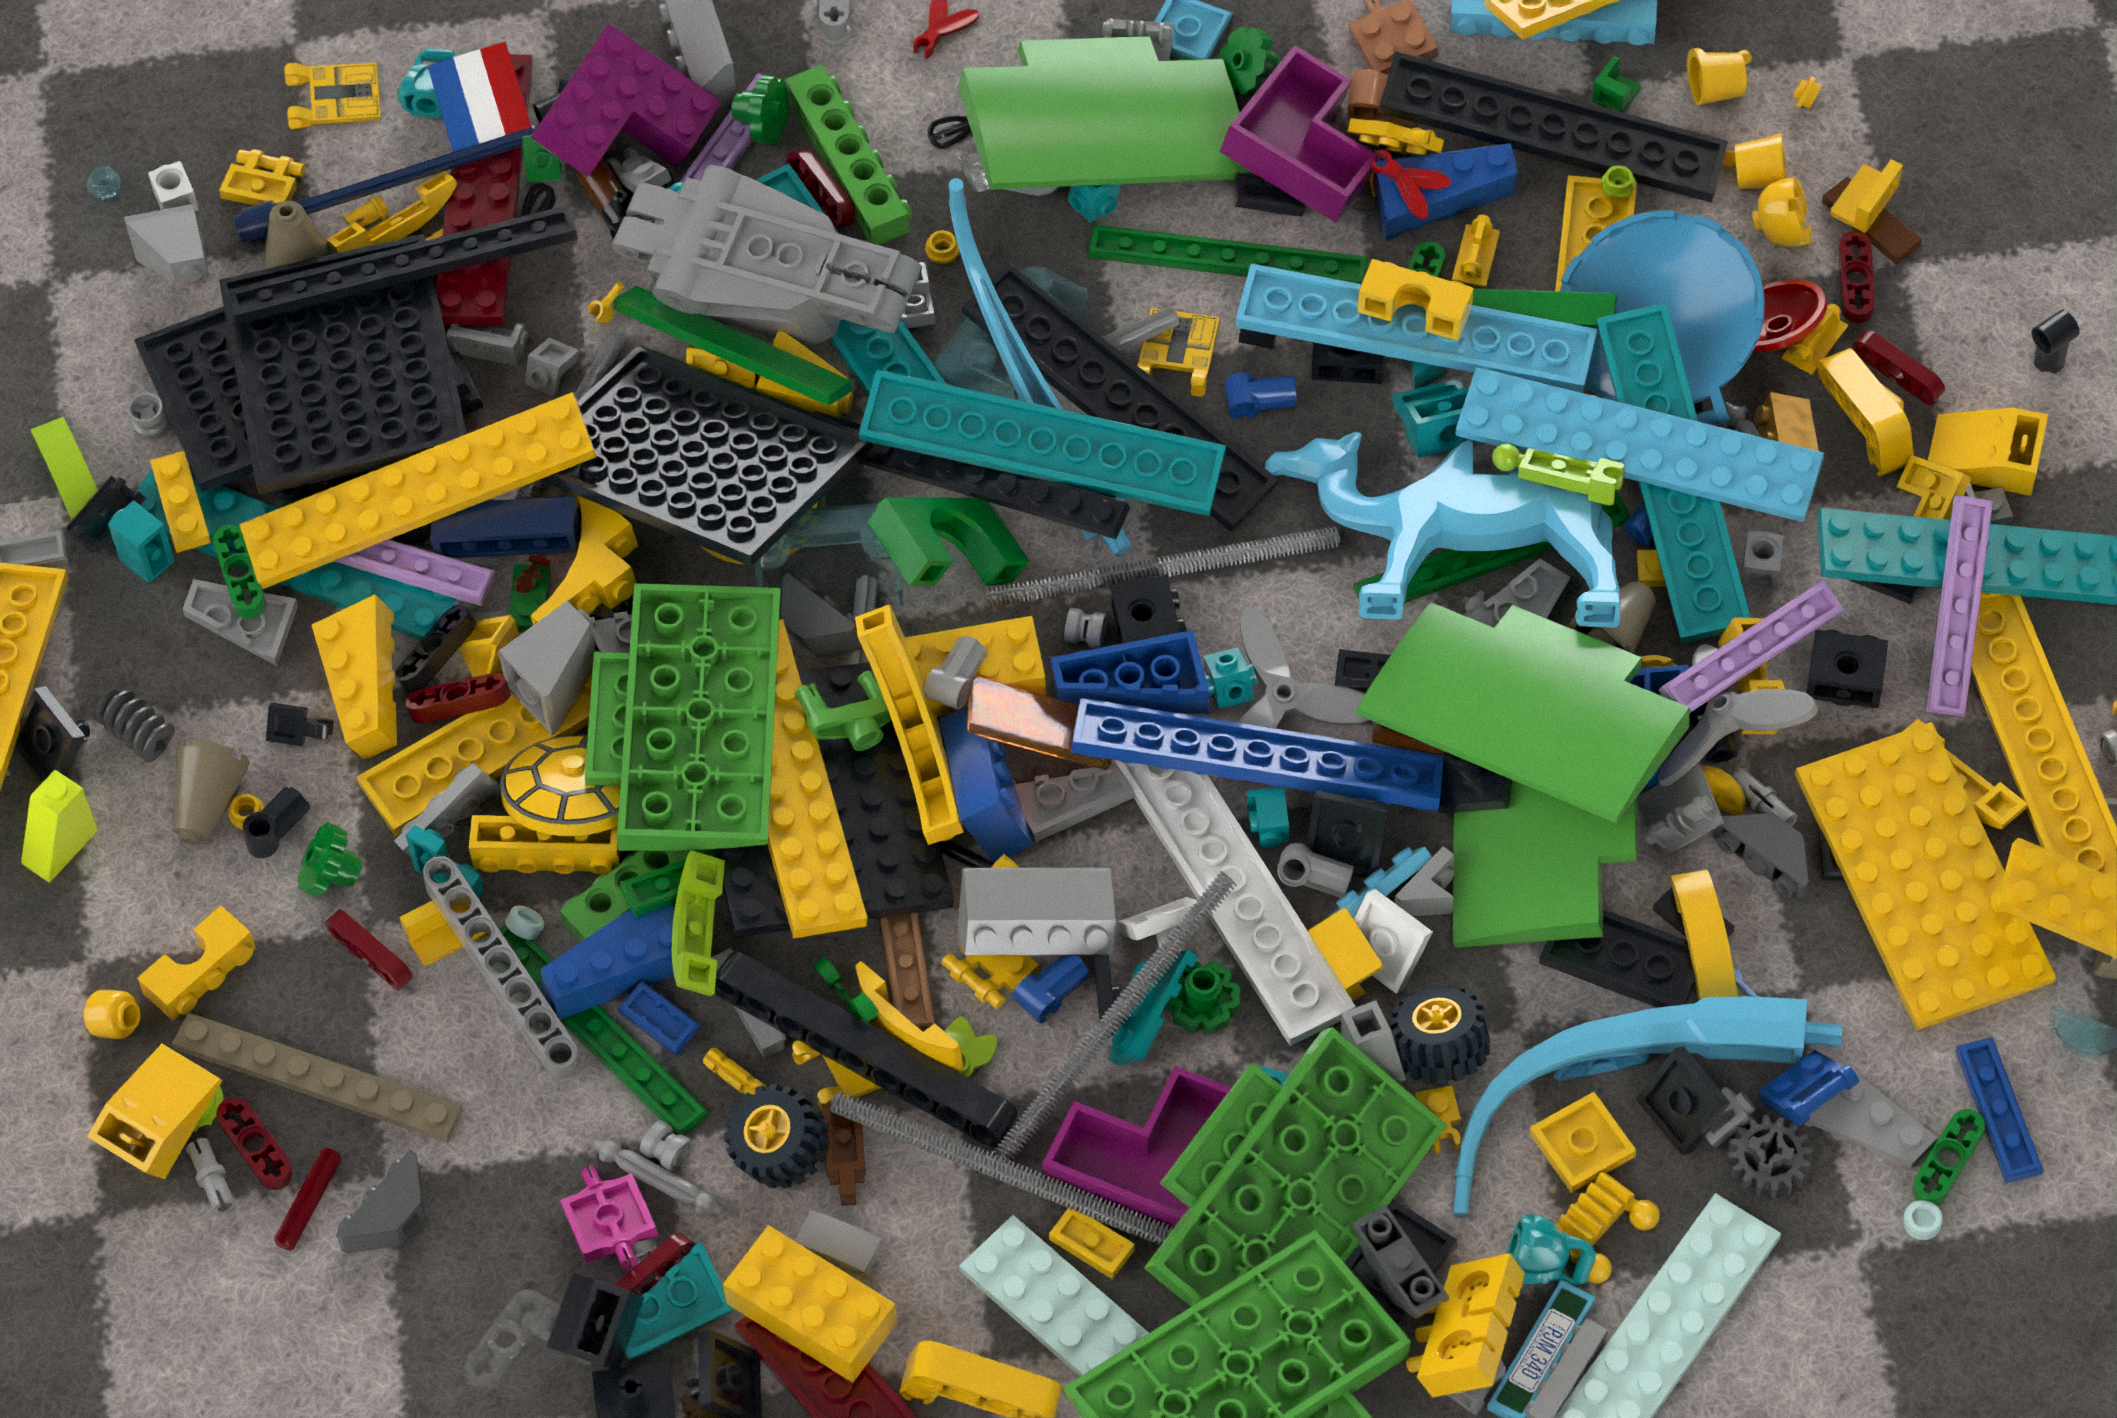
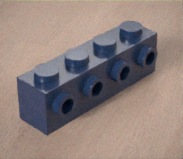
M558 495L552 498L521 497L511 500L489 499L432 522L430 540L435 553L450 558L575 553L578 551L580 543L581 514L575 496L566 497Z

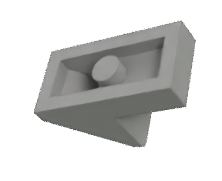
M1442 847L1397 893L1395 904L1411 916L1452 914L1454 898L1444 888L1448 886L1455 875V871H1453L1454 854L1445 847Z

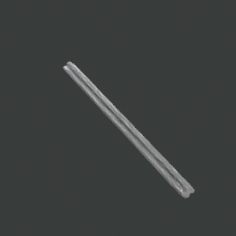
M616 330L610 332L588 369L589 371L584 376L585 378H583L574 396L577 401L612 370L611 367L614 368L613 364H616L615 361H618L616 357H620L619 354H622L621 351H624L623 348L626 347L624 344H628L627 338H625L627 335L624 332L619 333ZM537 480L520 487L514 499L540 497L539 493H542L541 490H544L542 486L545 487L546 484L542 480ZM480 557L476 565L495 571L494 569L497 570V566H500L498 562L501 563V559H504V557ZM456 599L453 603L455 606L464 605L469 612H473L472 608H476L474 604Z
M1333 526V529L1328 527V529L1324 528V530L1316 529L1315 532L1311 530V533L1309 531H1306V533L1302 532V534L1299 532L1298 535L1293 533V535L1289 534V537L1288 535H1284V537L1281 535L1280 538L1276 536V540L1274 537H1271V539L1267 538V541L1266 539H1258V542L1254 540V544L1252 541H1249V543L1245 542V545L1243 542L1240 544L1236 543V546L1232 544V548L1230 545H1227V547L1224 545L1223 549L1221 546H1218V548H1210V552L1209 549H1205V551L1201 549V553L1199 550H1196V552H1188V556L1184 552L1183 555L1179 553V557L1177 554H1174V556L1170 555V557L1166 555V559L1164 556H1161V559L1157 557V561L1155 558H1152V560L1149 558L1148 562L1146 559H1143V561L1139 560V563L1135 561V565L1133 562H1130V564L1126 562V566L1124 563H1121V565L1117 564V567L1113 565V569L1109 565L1108 568L1104 566V570L1102 567H1099V569L1095 568V571L1091 569V572L1089 569H1086V572L1082 570V574L1080 571H1077V573L1073 572V575L1071 572L1068 574L1064 573V576L1060 574V578L1058 575H1055V577L1051 575V579L1049 576H1046V578L1042 577V580L1034 578L1033 581L1029 579V584L1027 580H1024V583L1020 581V585L1018 582H1015V584L1011 582V586L1007 583V588L1005 584H1002V587L998 585V589L995 585L993 588L989 586V590L987 587H984V596L988 608H990V603L994 607L995 602L998 607L999 602L1003 606V601H1005L1006 605H1008V600L1012 604V599L1014 603H1017V599L1021 603V598L1025 602V598L1027 597V600L1030 601L1031 596L1033 601L1034 596H1036L1037 600L1039 595L1043 599V594L1045 598L1048 597V593L1052 597V592L1054 597H1056V592L1061 596V591L1065 595V590L1070 594L1071 589L1073 594L1074 589H1076L1077 593L1079 588L1083 592V587L1087 591V586L1092 590V585L1094 590H1096V585L1100 589L1101 584L1105 588V583L1109 587L1110 582L1111 584H1114V582L1118 583V581L1122 583L1123 580L1127 582V579L1129 581L1131 579L1136 580V578L1139 580L1140 577L1142 579L1145 576L1146 578H1149V576L1153 577L1154 575L1156 577L1158 574L1161 576L1162 573L1167 575V572L1170 577L1171 572H1173L1174 576L1176 571L1180 575V570L1184 574V569H1186L1187 573H1189V569L1193 573V568L1197 572L1198 567L1202 571V566L1206 570L1208 565L1210 570L1211 565L1215 569V564H1217L1218 568L1220 563L1224 567V562L1228 567V562L1233 566V561L1237 565V560L1241 564L1242 559L1245 564L1246 559L1250 563V558H1252L1253 562H1255V557L1259 561V556H1261V560H1263V556L1268 560V555L1270 559H1272V554L1277 558V553L1279 557H1281V553L1285 557V552L1290 556V551L1292 555H1294V550L1299 554V549L1301 554L1303 549L1307 553V548L1312 552V547L1316 551V546H1318L1319 550H1321V546L1325 550V545L1329 549V544L1334 548L1335 543L1337 548L1340 536L1337 528Z
M1220 871L1221 874H1217L1218 878H1214L1215 881L1211 882L1212 885H1208L1209 889H1205L1206 892L1202 893L1203 896H1199L1200 899H1197V903L1193 904L1195 907H1191V910L1187 911L1189 914H1185V917L1182 918L1183 921H1179L1180 925H1176L1177 928H1173L1174 932H1170L1171 936L1168 935V939H1164L1165 943H1161L1162 946L1158 947L1159 950H1155L1156 954H1152L1153 957L1149 958L1150 961H1147V964L1143 965L1144 968L1140 969L1142 972H1138V975L1134 976L1136 979H1132V983L1125 987L1127 990H1123V993L1120 994L1121 997H1117L1118 1001H1114L1115 1005L1112 1004V1008H1108L1109 1012H1105L1106 1015L1102 1016L1103 1019H1099L1100 1023H1096L1097 1026L1093 1027L1094 1030H1090L1091 1034H1087L1088 1037L1084 1038L1085 1041H1081L1082 1045H1078L1079 1048L1075 1049L1076 1052H1072L1073 1056H1069L1070 1059L1066 1060L1067 1063H1063L1064 1067H1060L1061 1070L1057 1071L1058 1074L1054 1075L1055 1078L1052 1077V1081L1048 1082L1049 1085L1045 1086L1046 1089H1042L1043 1092L1039 1093L1040 1096H1037V1100H1033L1035 1103H1031L1028 1111H1024L1026 1114L1021 1115L1023 1118H1019V1122H1015L1017 1125L1012 1126L1014 1129H1010V1133H1006L1008 1136L1003 1137L1005 1140H1001V1144L994 1148L996 1151L991 1152L993 1153V1159L996 1154V1160L1002 1156L1001 1162L1006 1158V1164L1010 1157L1015 1159L1013 1154L1018 1155L1016 1150L1021 1152L1019 1146L1024 1148L1022 1142L1027 1144L1025 1139L1030 1141L1028 1135L1033 1137L1031 1131L1036 1133L1034 1128L1039 1129L1037 1124L1042 1126L1039 1121L1045 1122L1043 1117L1048 1118L1046 1113L1051 1115L1048 1110L1054 1111L1052 1106L1057 1107L1055 1102L1060 1104L1057 1099L1063 1100L1061 1095L1066 1096L1064 1091L1069 1093L1066 1088L1072 1089L1070 1084L1075 1085L1072 1081L1077 1082L1076 1076L1081 1078L1079 1073L1084 1074L1081 1070L1086 1071L1085 1065L1090 1067L1087 1062L1092 1064L1090 1059L1095 1060L1093 1055L1099 1056L1096 1051L1101 1053L1099 1048L1104 1049L1102 1044L1107 1046L1105 1040L1110 1042L1108 1037L1113 1038L1111 1033L1116 1035L1114 1029L1119 1031L1117 1026L1122 1027L1120 1022L1125 1024L1123 1018L1128 1020L1126 1015L1131 1016L1129 1011L1134 1013L1132 1007L1137 1009L1135 1003L1140 1005L1138 1000L1143 1002L1141 996L1146 998L1144 992L1149 994L1147 989L1152 990L1149 986L1155 987L1153 982L1158 983L1155 980L1156 978L1160 980L1158 975L1164 976L1161 971L1166 973L1164 968L1169 969L1167 964L1172 966L1170 960L1175 962L1173 957L1178 958L1176 953L1181 955L1179 949L1184 951L1182 946L1187 947L1185 942L1190 944L1188 938L1193 940L1191 935L1196 936L1194 931L1199 933L1196 928L1202 929L1200 924L1205 925L1202 921L1208 922L1205 917L1210 919L1211 917L1208 914L1213 915L1211 910L1217 911L1214 906L1219 908L1217 903L1222 904L1220 899L1225 901L1223 895L1228 897L1226 892L1231 893L1229 888L1234 890L1232 884L1237 885L1225 872Z
M842 1091L832 1098L830 1111L835 1112V1114L874 1128V1130L891 1135L901 1141L904 1140V1142L924 1150L926 1149V1151L941 1157L943 1156V1158L963 1166L965 1165V1167L975 1171L978 1170V1172L987 1174V1176L991 1175L992 1178L1004 1181L1014 1187L1017 1186L1019 1189L1026 1190V1192L1036 1196L1039 1195V1197L1048 1199L1058 1205L1061 1204V1206L1070 1208L1080 1214L1083 1213V1215L1093 1219L1096 1218L1098 1221L1105 1222V1224L1115 1228L1118 1227V1229L1127 1231V1233L1132 1235L1136 1234L1137 1237L1149 1240L1154 1244L1158 1243L1159 1246H1161L1173 1230V1226L1168 1230L1169 1224L1163 1228L1164 1222L1161 1226H1159L1160 1221L1155 1224L1156 1219L1151 1223V1217L1146 1221L1147 1215L1141 1219L1142 1213L1137 1217V1211L1134 1216L1132 1215L1133 1210L1128 1214L1129 1208L1124 1212L1125 1206L1119 1210L1120 1204L1115 1208V1202L1112 1207L1110 1206L1111 1201L1106 1205L1107 1199L1101 1203L1102 1197L1097 1201L1098 1195L1093 1199V1193L1089 1198V1192L1084 1196L1085 1190L1079 1194L1080 1188L1075 1192L1076 1187L1071 1190L1072 1185H1070L1067 1189V1183L1062 1187L1063 1181L1058 1185V1179L1055 1183H1053L1054 1178L1049 1181L1050 1176L1045 1180L1046 1174L1040 1178L1041 1172L1036 1176V1170L1033 1174H1031L1032 1169H1030L1029 1173L1027 1172L1028 1167L1023 1171L1024 1165L1018 1169L1019 1163L1016 1167H1014L1015 1162L1010 1166L1011 1160L1006 1164V1158H1004L1003 1162H1001L1002 1156L996 1160L997 1154L994 1159L992 1158L993 1153L988 1157L989 1151L983 1155L984 1149L979 1153L980 1148L975 1151V1145L971 1150V1144L966 1148L967 1142L961 1146L962 1140L959 1144H957L958 1139L953 1142L954 1137L949 1141L950 1135L944 1139L945 1133L940 1137V1131L938 1135H936L937 1130L933 1134L931 1133L932 1128L927 1132L928 1126L922 1130L923 1124L920 1128H918L919 1123L914 1126L915 1121L910 1125L911 1119L905 1123L906 1117L903 1121H901L902 1116L897 1120L898 1114L892 1118L893 1112L888 1116L889 1111L887 1110L886 1114H884V1108L880 1113V1107L875 1111L876 1105L871 1109V1103L868 1107H866L867 1102L862 1105L863 1100L858 1104L859 1098L853 1102L854 1096L851 1100H849L850 1095L845 1098L846 1093L841 1097Z

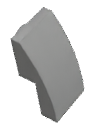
M925 262L919 263L922 266V270L911 296L905 298L907 305L901 321L906 328L936 324Z
M812 1210L795 1239V1242L816 1255L830 1259L837 1267L863 1275L869 1274L885 1243L881 1238L858 1227Z

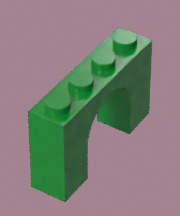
M885 497L877 505L876 511L867 521V524L909 586H935L953 563V558L938 536L955 545L967 557L985 585L1011 584L1030 561L992 505L978 498Z

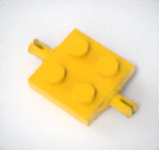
M1351 118L1347 131L1359 135V142L1372 146H1379V144L1387 146V151L1402 155L1409 153L1421 156L1426 155L1427 152L1441 153L1444 139L1437 138L1434 131L1422 130L1416 127L1410 129L1383 121Z

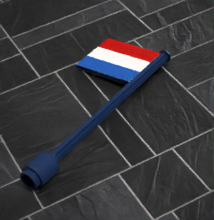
M506 41L427 66L453 150L452 153L304 199L297 203L309 215L522 147V137L524 135H533L537 126L531 124ZM273 200L241 209L240 214L234 215V221L242 242L247 240L255 242L267 238L269 216L272 208L275 206Z

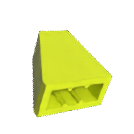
M54 770L30 796L21 859L22 865L49 883L98 831L83 788L57 770Z

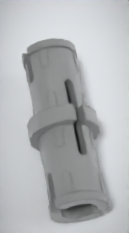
M1746 767L1739 769L1732 776L1742 787L1744 796L1751 803L1750 807L1755 813H1774L1791 827L1795 824L1798 815L1776 797L1777 792L1771 786H1764ZM1754 791H1757V792H1758L1767 802H1769L1774 808L1771 809L1767 804H1765V803L1754 793Z
M207 1138L196 1139L202 1153L199 1154L193 1141L187 1145L186 1152L197 1171L196 1181L199 1187L205 1189L213 1213L221 1214L225 1210L220 1198L223 1199L229 1210L236 1206V1200L233 1198L225 1181L226 1171L221 1164L217 1163L209 1140Z

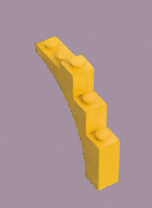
M569 492L573 497L575 496L582 512V534L577 555L567 576L556 591L531 615L533 625L566 601L576 610L583 609L587 614H590L601 603L613 609L634 593V583H636L632 568L622 558L628 556L638 546L632 524L622 516L624 514Z
M889 604L855 617L857 635L880 687L899 739L913 785L923 834L928 845L938 841L949 840L955 835L963 833V826L959 819L948 758L942 743L940 725L924 693L921 670Z

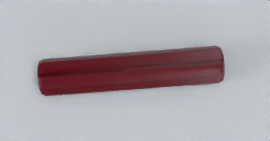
M324 1147L320 1151L274 1237L278 1247L288 1251L295 1248L341 1162L340 1153L336 1150Z

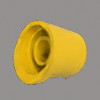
M1691 48L1687 56V78L1695 104L1700 106L1743 97L1747 88L1745 65L1749 64L1752 60L1750 52L1747 50L1739 52H1704L1700 48Z
M1782 133L1774 134L1772 137L1735 144V151L1726 150L1722 164L1725 167L1736 166L1739 189H1765L1771 183L1787 178Z

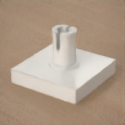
M1373 889L1366 894L1354 921L1383 964V969L1372 976L1397 994L1406 987L1433 931L1379 891Z
M1185 897L1120 920L1118 925L1122 936L1137 941L1155 934L1159 946H1162L1161 943H1165L1164 939H1168V935L1171 936L1170 932H1174L1173 928H1176V925H1180L1179 921H1183L1182 918L1185 917V914H1189L1187 911L1191 910V907H1195L1193 904L1197 903L1196 899Z

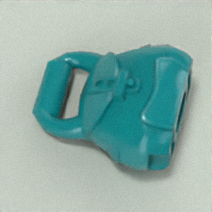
M426 48L417 55L414 65L410 68V71L397 89V96L402 109L411 113L412 116L443 119L427 67L429 64H424V61L441 62L456 57L458 55L454 50Z
M1525 1214L1517 1220L1506 1250V1254L1510 1253L1525 1272L1523 1284H1547L1549 1281L1559 1284L1563 1280L1575 1287L1587 1283L1597 1256L1591 1244L1578 1237L1568 1236L1566 1232L1560 1231L1550 1219L1538 1214ZM1570 1249H1581L1582 1252L1573 1276L1569 1277L1562 1271L1568 1262Z

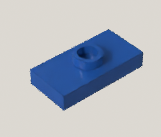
M643 981L636 986L618 1007V1013L676 1057L701 1029L699 1023Z

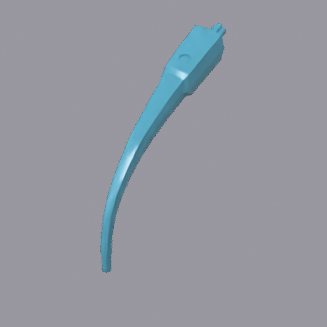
M954 178L949 182V206L957 244L974 294L1020 401L1063 410L1026 349L995 291L972 234L966 209L963 181L959 178ZM1091 491L1097 494L1125 501L1123 497ZM1122 528L1117 539L1102 536L1114 557L1117 555L1122 556L1126 554L1127 550L1132 548V544ZM1080 529L1086 541L1099 535Z
M1754 996L1707 997L1694 1004L1651 1008L1590 1021L1563 1030L1517 1057L1490 1082L1473 1108L1461 1140L1455 1171L1456 1186L1453 1215L1468 1217L1471 1181L1473 1180L1477 1152L1493 1115L1510 1095L1537 1077L1568 1065L1594 1059L1639 1054H1671L1675 1048L1682 1046L1689 1053H1698L1706 1059L1796 1064L1801 1060L1804 1044L1841 1047L1842 1025L1806 1021V999Z

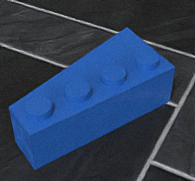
M1511 143L1393 159L1403 166L1402 169L1433 170L1443 173L1451 180L1450 186L1442 190L1419 188L1428 205V215L1424 220L1417 218L1409 211L1395 180L1392 181L1385 175L1374 172L1372 182L1384 238L1387 241L1397 237V234L1410 229L1412 231L1420 229L1429 222L1440 218L1447 219L1467 208H1476L1514 194L1518 172ZM1386 160L1375 162L1380 167L1387 165Z
M1193 630L1050 658L1051 681L1059 711H1078L1080 699L1085 698L1173 713H1209V689Z
M979 700L941 718L940 723L960 822L994 863L1003 854L1010 857L1033 846L1007 762L1006 750L998 731L1001 730V726L993 711L987 712Z
M673 905L635 917L630 909L541 968L540 991L559 1020L629 994L641 981L650 986L674 977L672 965V927L675 909Z

